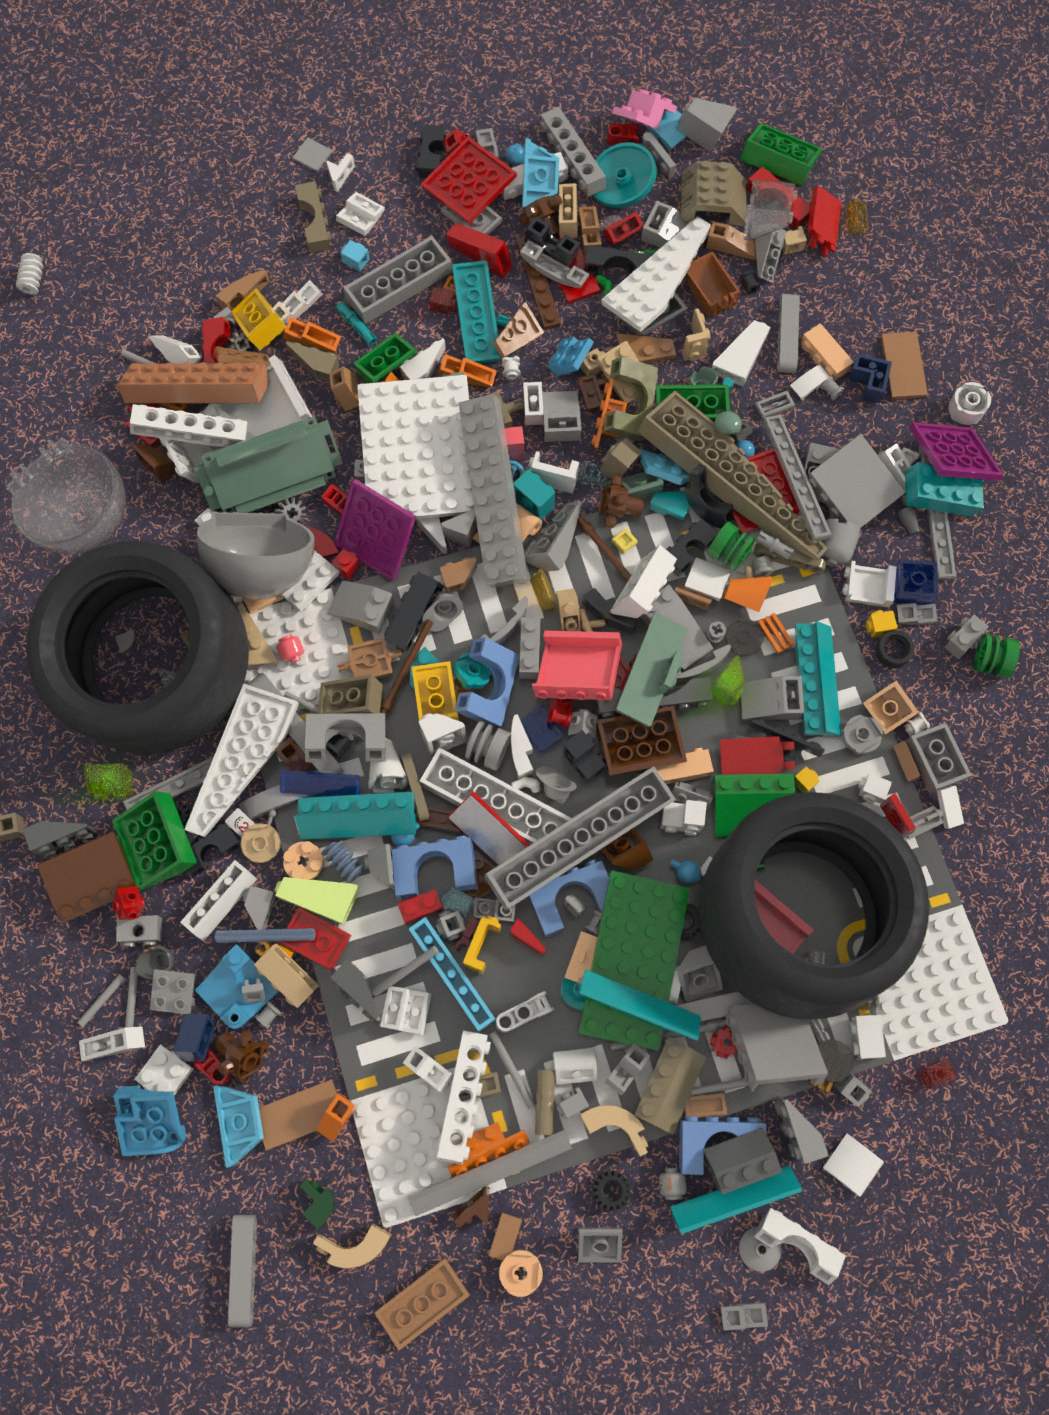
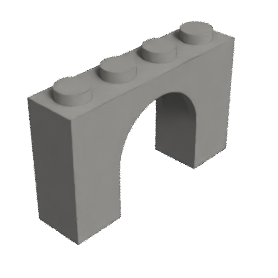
M385 713L306 714L305 762H326V744L331 737L340 733L356 734L365 742L366 762L386 761Z

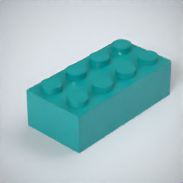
M918 462L905 471L906 505L969 517L984 509L982 479L942 477L936 473L932 465Z

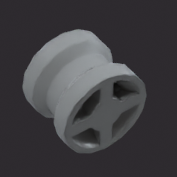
M768 556L756 558L751 562L755 568V577H766L773 573Z

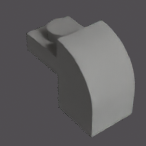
M633 1043L605 1083L622 1096L650 1058V1055Z

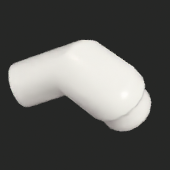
M528 776L511 783L512 787L518 790L527 787L533 793H537L541 789L540 782Z

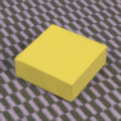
M625 528L612 538L611 542L625 554L638 543V540Z

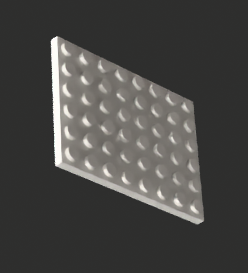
M467 375L357 384L365 485L416 515V519L461 515L475 509L458 402L469 400Z

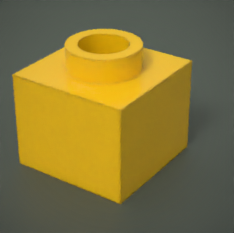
M807 766L794 777V784L802 793L809 792L820 782L817 773Z

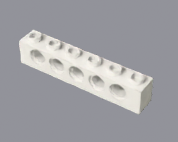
M133 404L130 434L223 448L246 440L247 421L227 419L220 416H207L200 413L194 414L184 411L167 410L165 408L147 407L146 405Z
M463 1030L437 1155L438 1161L463 1165V1160H468L470 1147L466 1145L468 1138L472 1139L474 1126L471 1125V1119L477 1115L478 1104H475L476 1095H481L483 1083H479L480 1075L485 1074L487 1063L483 1062L484 1054H489L491 1042H487L488 1035ZM474 1051L479 1054V1058L477 1060H470L467 1055ZM466 1072H472L475 1078L472 1081H466L463 1075ZM462 1093H468L471 1099L468 1102H462L459 1096ZM457 1114H464L467 1119L464 1123L459 1124L455 1121V1116ZM452 1136H461L462 1142L459 1145H453L450 1142Z

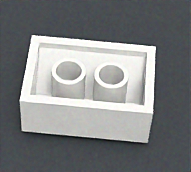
M438 713L434 715L427 714L419 721L422 738L431 757L436 754L438 748L447 751L467 742L463 722Z

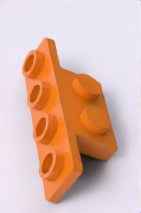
M614 378L610 379V383L606 382L604 393L607 396L606 400H602L600 411H603L601 418H597L595 428L599 429L597 435H593L591 444L596 452L598 451L601 435L619 439V435L604 431L606 413L614 410L625 413L627 402L610 399Z
M496 1122L473 1133L472 1139L468 1138L466 1145L470 1147L468 1160H463V1165L452 1164L448 1166L452 1178L525 1147V1145L530 1143L525 1130L505 1138L499 1123Z

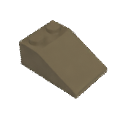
M372 674L323 682L320 687L317 714L380 713L382 684Z

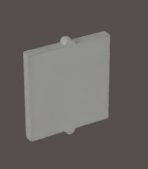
M307 138L298 147V151L292 158L318 172L323 164L327 163L326 160L333 151Z

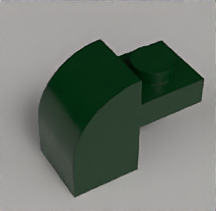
M305 1179L300 1187L314 1202L303 1215L317 1229H320L334 1212L335 1196L330 1187L321 1192L320 1189L322 1187L315 1179L311 1181Z

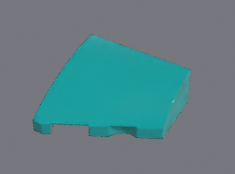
M656 492L649 505V509L664 516L669 514L681 520H684L690 508L685 492Z

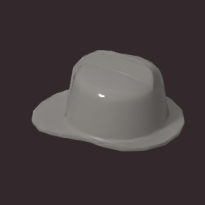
M451 593L437 595L433 599L432 605L423 614V625L428 619L433 622L430 631L437 632L443 630L462 613V601Z
M541 766L536 770V776L544 783L545 795L560 804L565 803L570 792L577 788L573 781L555 768Z

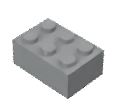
M947 723L912 735L906 741L929 794L936 793V790L962 783L972 776Z

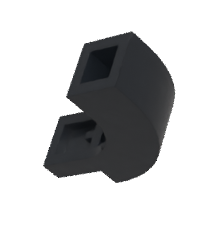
M699 464L690 473L689 480L691 482L684 487L686 498L693 511L701 519L714 527L722 529L728 521L732 522L734 520L733 504L722 502L711 494L707 486L706 465Z

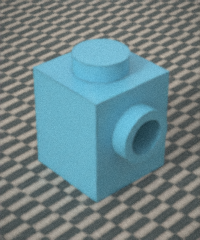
M350 240L341 249L342 262L359 272L369 261L368 249L364 248L360 243Z

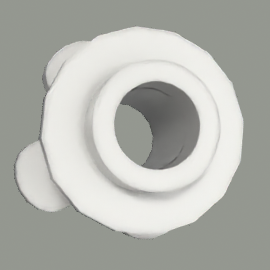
M519 357L502 358L503 376L505 378L514 380L520 376L521 372L518 369L520 367Z
M922 712L918 713V717L912 720L908 719L905 725V730L910 736L930 728V724Z

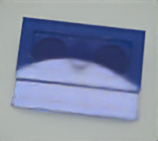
M543 705L526 715L523 719H520L525 732L540 753L564 739L554 722H547L548 713Z

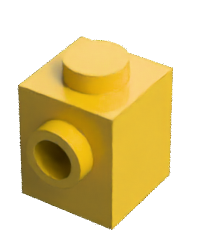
M875 611L871 613L865 624L871 638L883 636L885 633L897 630L898 628L893 611Z

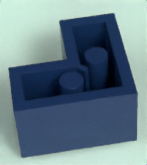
M857 353L850 371L849 380L866 384L862 399L880 403L886 391L892 362Z

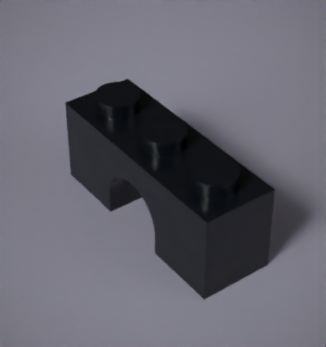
M425 124L424 132L421 131L420 142H422V146L418 147L420 159L416 160V171H419V178H427L441 164V155L432 154V152L444 151L445 126Z
M535 216L526 228L524 242L527 243L530 240L544 248V254L569 267L577 257L580 243L566 234L561 240L556 239L550 233V225Z
M703 519L698 523L694 522L689 527V532L685 535H680L675 541L676 544L666 549L677 559L673 565L675 567L673 573L677 577L691 565L693 557L687 553L686 549L697 547L704 553L718 534Z
M227 823L215 826L212 829L213 832L206 837L200 836L196 839V843L191 846L197 864L185 871L189 878L193 879L208 869L204 861V855L207 850L218 848L226 857L240 847L239 840Z

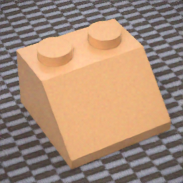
M897 680L863 702L872 717L880 724L885 735L919 712Z

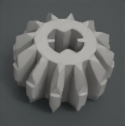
M292 497L290 503L288 499L283 500L284 504L278 502L277 505L281 510L275 509L276 513L287 514V511L292 508V512H295V515L289 519L300 524L304 523L300 517H307V514L301 513L306 507H299L302 503L300 500L295 503V498Z

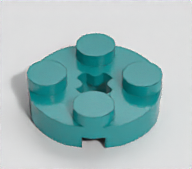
M470 653L460 655L452 669L463 688L468 690L471 688H483L490 680L491 671L489 668L470 658Z

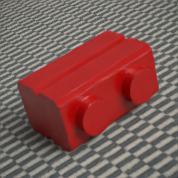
M634 212L602 230V233L609 246H612L641 230L644 225L638 213Z
M436 889L427 892V894L423 893L398 903L405 925L443 911Z

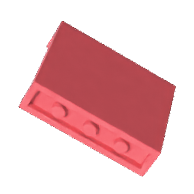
M544 631L545 648L537 683H532L535 697L543 699L612 700L622 648L620 633Z
M755 880V903L761 921L776 942L793 954L814 929Z

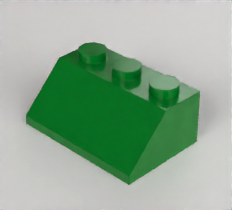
M394 333L353 364L362 381L366 384L376 383L412 357L417 351L397 333Z

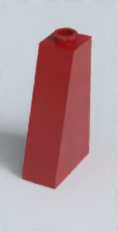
M455 223L446 234L450 247L475 262L487 260L489 271L501 278H504L513 267L505 241L459 223Z

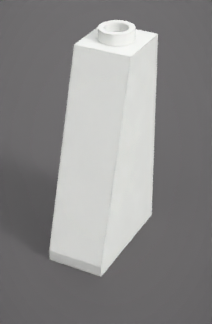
M754 320L714 361L712 369L717 373L718 377L723 379L731 378L735 384L743 387L768 336L770 327L763 322Z

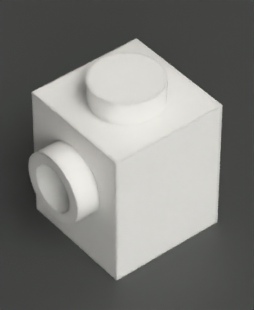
M869 773L860 780L858 788H860L859 795L865 801L881 804L885 801L892 782Z

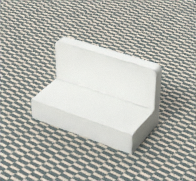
M594 1048L553 1053L557 1085L598 1080Z

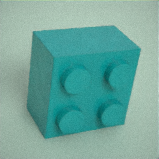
M528 469L513 483L516 502L542 520L554 509L555 490L551 485H546L542 482L537 473H532Z

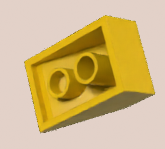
M257 288L231 310L233 317L246 337L260 351L268 346L287 327Z
M450 661L412 667L419 721L427 714L434 715L436 713L459 721L458 713L455 712L456 698Z

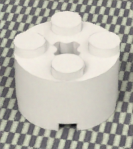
M967 382L956 390L948 406L953 421L964 425L977 424L982 419L991 404L990 393L983 389L984 386L975 382Z

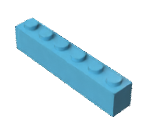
M426 917L410 927L409 931L424 953L433 946L438 949L439 953L429 960L477 1031L481 1032L495 1022L496 1019Z

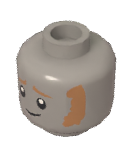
M665 1168V1173H661L658 1177L660 1194L665 1196V1200L682 1199V1195L687 1193L685 1174L678 1172V1168Z

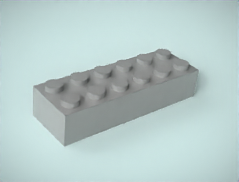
M430 236L343 287L345 298L362 322L367 324L452 273V261L434 237Z

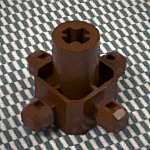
M545 196L523 208L525 213L520 217L521 223L523 225L529 224L536 216L550 225L552 236L557 235L560 231L553 216L559 212L557 207L562 204L561 197Z
M617 475L611 478L610 485L604 487L601 492L599 515L607 516L604 520L606 528L615 527L617 521L615 518L623 517L624 514L639 517L643 510V499L628 496V489L620 487L622 486V477Z
M248 1031L242 1032L239 1040L230 1033L222 1034L215 1044V1049L225 1056V1061L219 1065V1072L223 1075L231 1072L236 1075V1080L239 1083L244 1084L248 1081L249 1075L255 1073L261 1067L263 1054L268 1052L269 1044L265 1041L256 1043L252 1040V1034Z

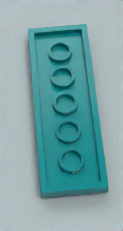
M487 260L452 264L465 358L479 364L501 361V356L493 344L498 337Z

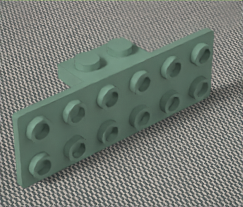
M658 613L653 614L615 710L646 727L652 725L663 694L667 690L673 689L677 681L675 678L676 673L682 668L683 662L681 660L683 654L679 652L687 634V628Z

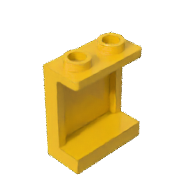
M491 916L481 918L463 961L465 968L482 975L484 974L486 964L477 960V956L488 930H493L497 933L501 932V924L498 923V919Z

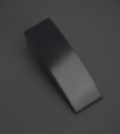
M596 588L583 595L582 603L600 620L603 619L605 623L629 634L635 632L636 625L629 617L610 612L616 602L613 597L606 601Z

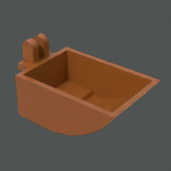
M713 251L691 262L685 277L695 300L707 317L716 316L722 310L732 308L737 304L740 290Z

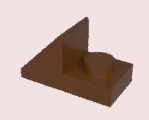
M290 737L275 749L281 760L298 779L314 767L311 762H305V755Z
M487 1186L483 1187L454 1212V1222L459 1228L463 1224H469L474 1219L475 1214L487 1226L489 1188Z

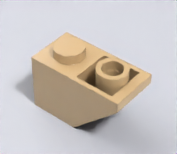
M575 589L556 591L557 608L562 631H581L578 597Z

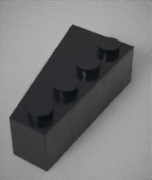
M420 572L412 576L409 583L411 586L408 592L403 594L400 608L396 609L392 619L394 621L391 626L387 627L384 633L385 641L407 652L420 631L418 625L423 624V614L432 605L438 591L442 592L444 588L439 581Z

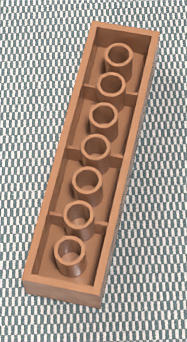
M204 362L199 364L133 363L117 385L124 403H259L270 384V378L265 363L218 362L209 364Z

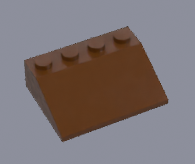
M674 706L657 709L650 727H646L625 715L597 720V733L609 776L647 770L653 766L658 768L687 762Z
M114 831L37 864L53 908L61 923H65L112 902L118 888L136 886Z

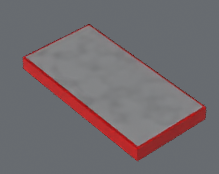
M474 791L447 817L467 837H470L498 866L530 846L523 837Z

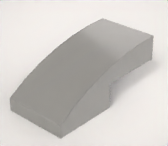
M493 129L477 130V143L499 159Z
M916 603L897 605L899 624H937L936 604L916 605Z
M765 1302L721 1307L724 1330L768 1327Z

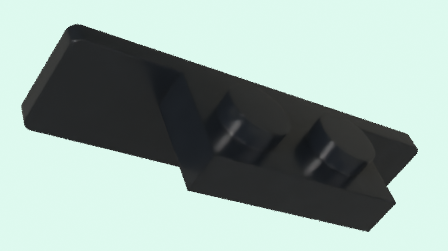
M752 718L748 727L766 734L765 737L779 736L780 742H794V749L783 750L784 762L795 761L796 766L802 750L817 757H821L825 751L824 748H821L820 744L807 742L797 734L791 735L786 733L781 727L767 725V722L762 719Z

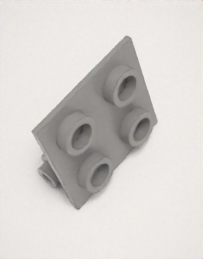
M154 969L150 1010L191 1014V1007L195 1004V998H192L195 974Z

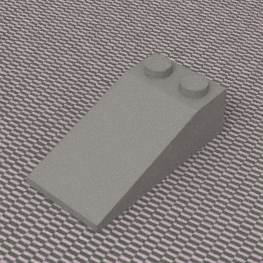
M667 585L659 591V597L651 603L653 607L646 615L642 614L640 618L649 626L653 614L658 613L688 629L679 652L683 654L681 662H683L682 670L684 671L714 648L680 597L670 585Z

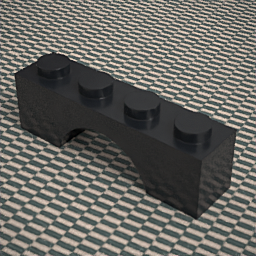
M587 245L583 271L592 275H601L609 267H621L631 274L652 255Z

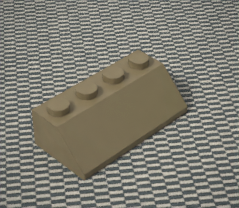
M668 1037L634 1116L674 1135L706 1057Z

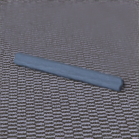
M313 928L226 930L215 932V941L217 943L315 940L316 932Z

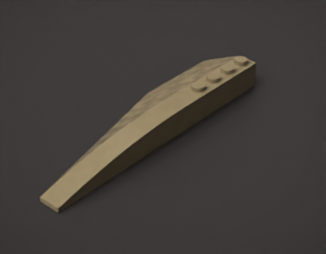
M676 391L644 418L637 432L689 474L699 464L706 465L708 489L724 502L733 504V509L776 538L816 561L828 549L821 540L812 542L804 520L797 518L792 512L794 510L790 504L786 505L782 500L783 496L764 474H760L757 471V466L753 461H748L744 456L746 453L743 449L736 447L734 444L735 440L729 434L719 432L717 428L715 429L712 420Z

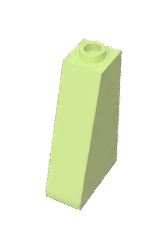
M283 877L282 882L279 881L276 885L275 896L280 900L344 926L360 888L356 884Z

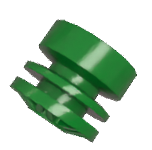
M728 521L713 540L707 554L717 561L725 555L726 558L723 565L727 566L733 561L729 569L735 571L751 553L756 539L751 536L744 542L748 533L744 532L738 538L739 528Z
M984 633L975 651L974 670L990 674L994 668L995 676L1009 679L1014 673L1020 652L1019 640L1004 637L1000 642L999 636H991V634Z

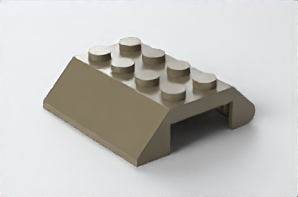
M696 161L682 171L681 220L693 221L696 210L729 213L728 225L746 226V179L732 163Z

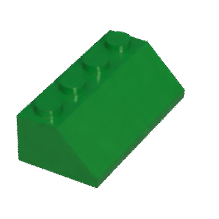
M728 385L656 386L655 408L676 391L713 422L718 414L730 411Z

